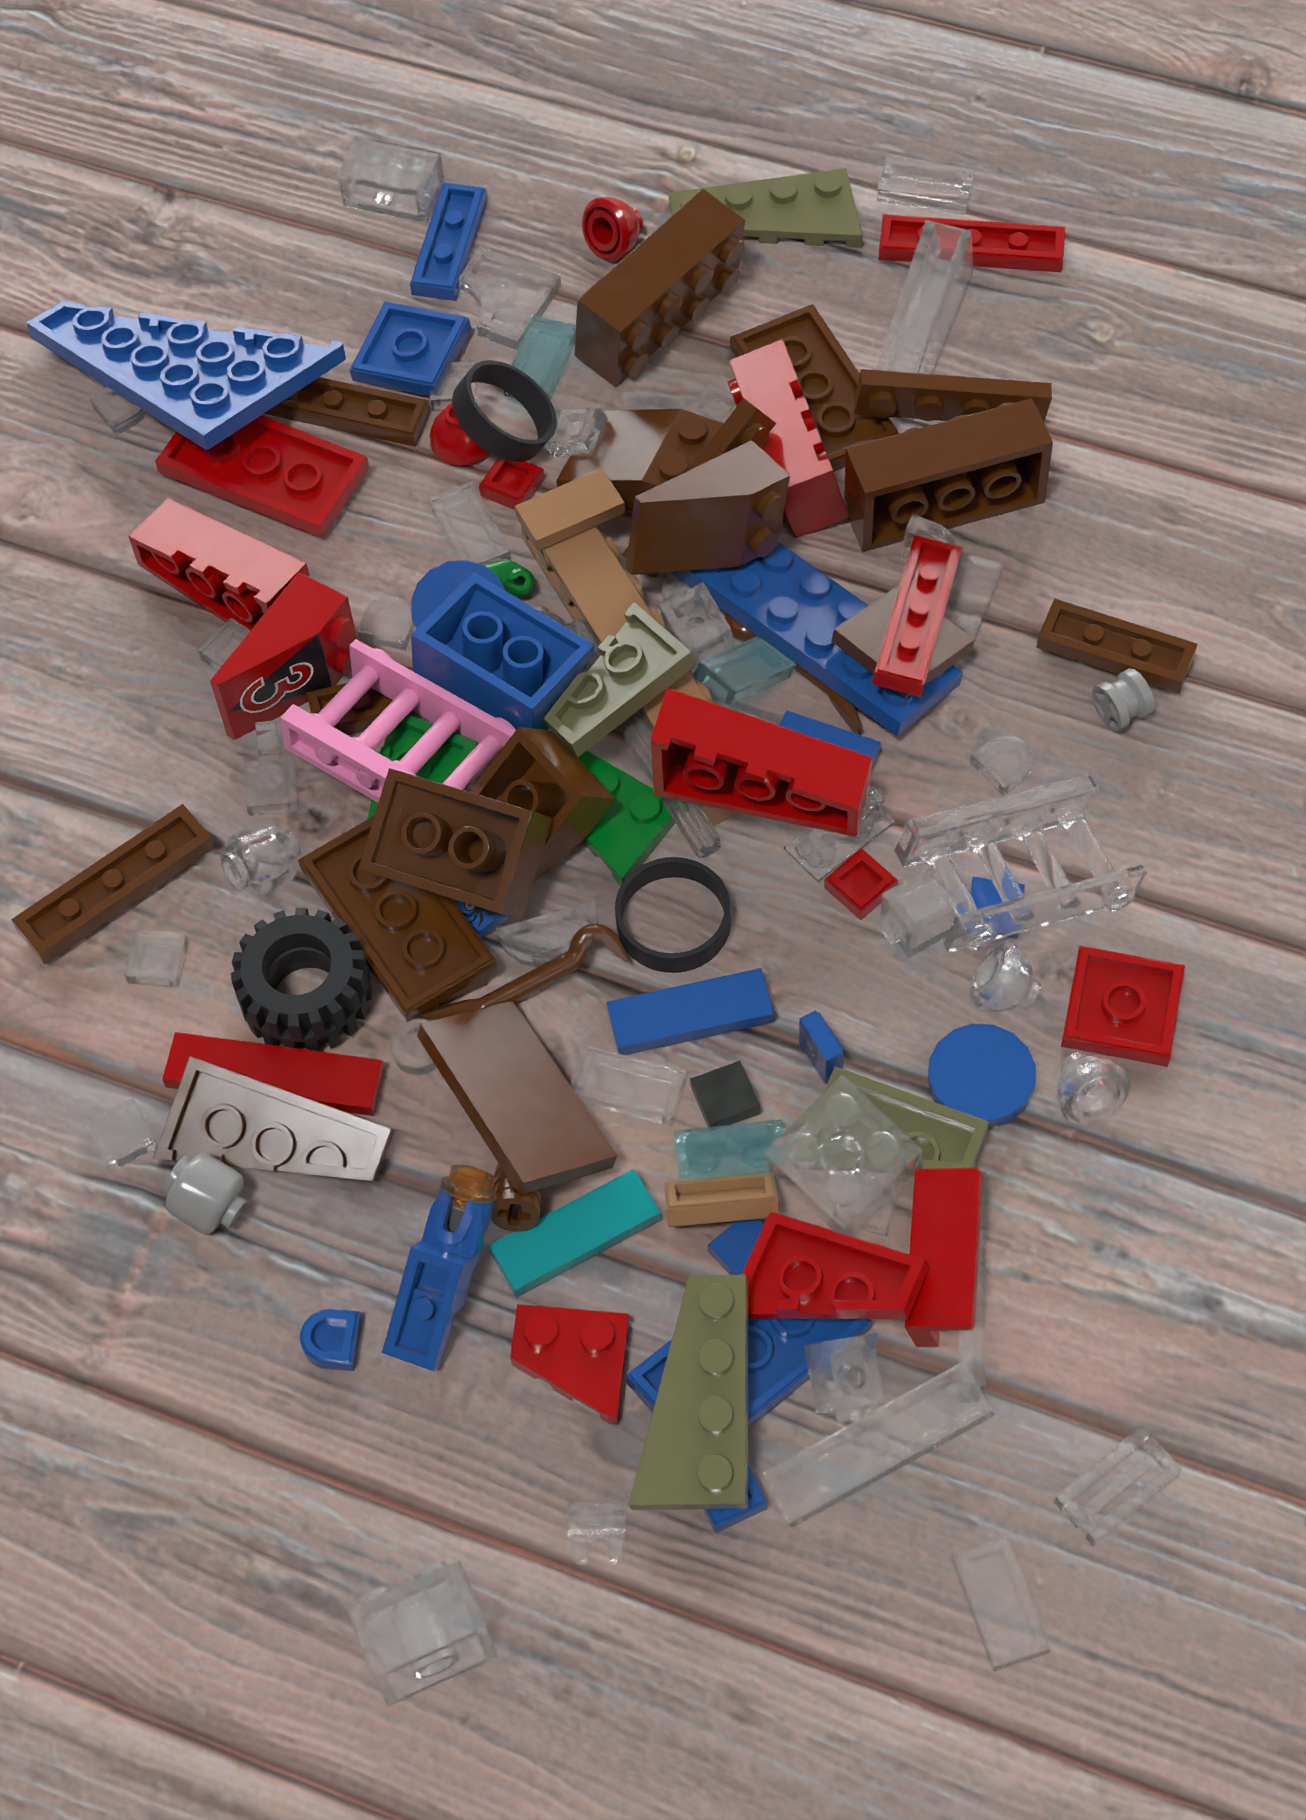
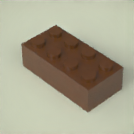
M702 188L577 300L574 356L615 388L628 376H637L643 370L652 354L659 348L666 349L676 339L679 330L690 320L697 321L706 312L710 302L719 293L726 294L735 286L740 277L739 262L744 248L743 233L745 219Z
M1033 399L1016 403H1004L986 411L971 415H959L945 422L922 428H910L900 434L877 440H865L855 446L847 447L845 453L844 502L850 516L848 520L861 551L866 552L913 539L914 535L925 536L1045 503L1053 441Z

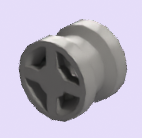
M1129 668L1118 675L1117 681L1113 683L1104 681L1092 690L1093 702L1099 716L1113 731H1119L1128 726L1130 719L1135 716L1143 718L1154 712L1155 703L1151 689L1146 680L1135 669Z

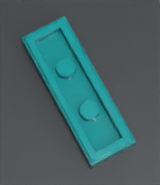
M632 1169L541 1217L533 1228L522 1232H513L488 1246L493 1259L517 1298L661 1221V1212L635 1169Z

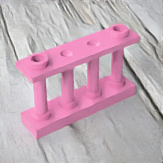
M357 639L349 645L352 678L318 714H310L293 704L280 717L284 748L377 803H379L389 768L415 775L453 733L478 741V745L442 783L465 790L486 765L497 756L516 731L505 719L494 718L392 660L383 650L371 648ZM370 688L393 700L359 737H350L334 728ZM410 711L434 723L400 761H391L374 751Z

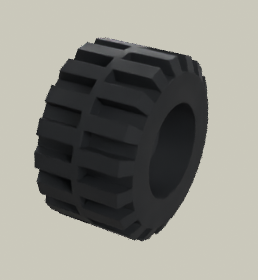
M296 908L295 915L286 916L284 910L274 913V921L267 924L262 919L254 925L256 931L254 936L248 934L243 936L239 942L242 952H234L231 962L234 968V972H231L232 985L245 1022H248L251 1032L257 1038L263 1036L265 1044L279 1046L283 1044V1047L320 1051L319 1045L328 1043L332 1049L341 1044L339 1038L341 1034L346 1033L351 1037L358 1030L356 1018L365 1020L369 1011L367 1001L372 1000L371 979L360 941L355 932L349 933L348 925L344 921L337 918L332 922L330 914L319 909L315 916L309 915L307 908ZM317 968L329 973L319 987L308 993L287 995L276 991L282 979L296 970Z

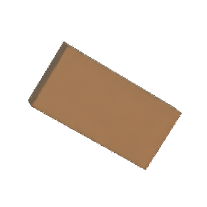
M603 468L516 505L515 513L536 550L539 551L624 514L625 503Z
M771 1172L676 1180L664 1183L668 1227L764 1219L768 1217L770 1211L779 1214L774 1173Z

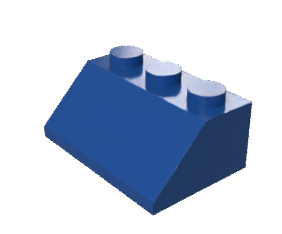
M475 572L411 634L413 672L494 718L505 719L515 729L524 727L548 730L549 728L544 717L577 674L584 672L594 652L593 643Z

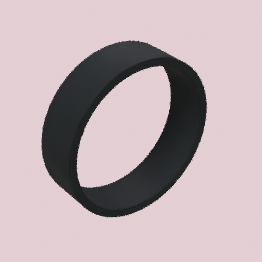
M494 360L478 362L470 368L454 389L452 395L453 410L463 430L481 448L501 459L523 462L534 458L556 431V413L549 397L530 376L512 365ZM479 382L496 386L519 401L531 416L537 430L538 439L528 440L515 437L490 421L476 403L471 383Z
M666 857L643 864L625 879L617 893L615 917L619 940L626 952L635 961L655 971L681 973L703 966L721 951L730 932V899L723 881L707 866L687 858ZM676 877L690 879L707 887L717 897L724 911V916L718 930L704 944L680 953L658 952L637 942L627 931L622 918L625 907L631 897L648 883L659 879Z

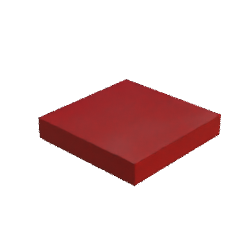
M1079 945L1061 1047L1168 1067L1185 965Z

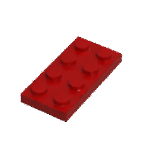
M262 415L209 450H205L176 431L155 460L158 473L323 538L369 469L367 456Z

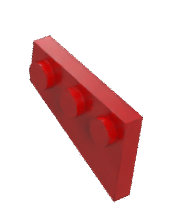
M770 1211L742 1273L746 1274L748 1279V1319H908L929 1268L926 1260Z

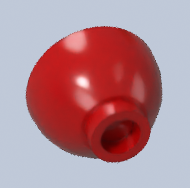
M613 197L593 199L585 207L582 216V230L587 245L597 257L609 262L623 258L633 249L643 226L642 216L636 208Z
M452 403L434 419L430 430V447L436 457L443 462L458 466L470 465L482 460L489 454L463 430L455 416Z

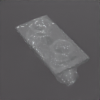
M872 785L869 788L857 837L808 827L786 844L784 850L817 882H820L860 848H864L895 824V820L881 808L880 805L885 802V797L878 787Z

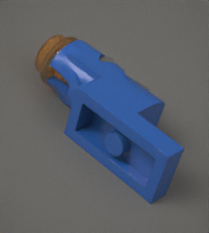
M452 1165L449 1176L442 1177L437 1199L430 1208L422 1240L410 1248L384 1342L383 1354L431 1371H435L441 1366L455 1313L464 1308L472 1275L480 1258L484 1236L495 1205L496 1191L492 1188L494 1182L492 1174L471 1166Z

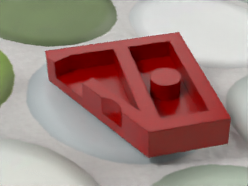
M517 1304L510 1353L511 1364L534 1379L540 1378L548 1382L554 1391L570 1401L574 1398L596 1411L605 1422L618 1425L630 1323L629 1313Z

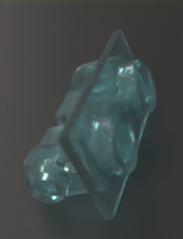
M782 1119L674 1131L679 1180L789 1171L786 1152V1130Z

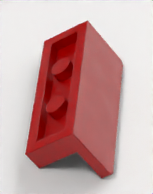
M979 1168L915 1169L909 1254L925 1259L929 1268L908 1319H905L904 1324L916 1347H938L939 1331H969L975 1326L983 1175Z

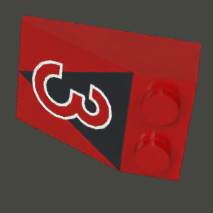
M300 572L294 576L210 680L228 737L236 740L282 716L293 704L299 707L307 703V692L335 686L343 675H349L352 672L349 645L357 639L348 596Z

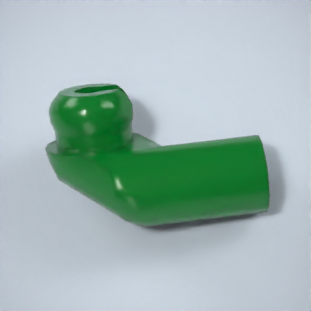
M508 559L498 560L485 565L499 577L506 592L516 598H524L533 591L535 585L534 576L527 568Z

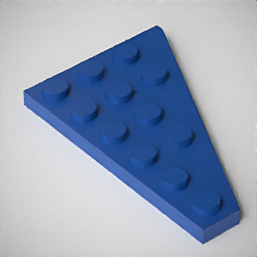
M61 301L26 322L30 338L205 450H209L222 442L231 434L346 360L344 345L336 340H333L328 347L303 343L302 335L275 334L268 330L236 326L233 333L210 330L207 328L206 321L179 320L176 317L144 312L140 313L138 319L114 316L112 308L87 307L82 303Z

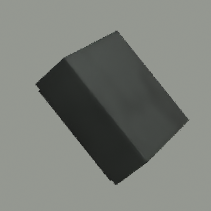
M740 1060L690 1078V1087L710 1132L760 1114V1104Z

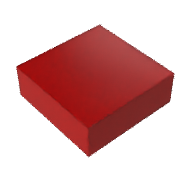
M498 457L479 484L480 496L515 510L516 505L531 499L545 479L544 468L527 461L514 462Z
M860 848L824 879V888L859 920H862L898 889V879Z

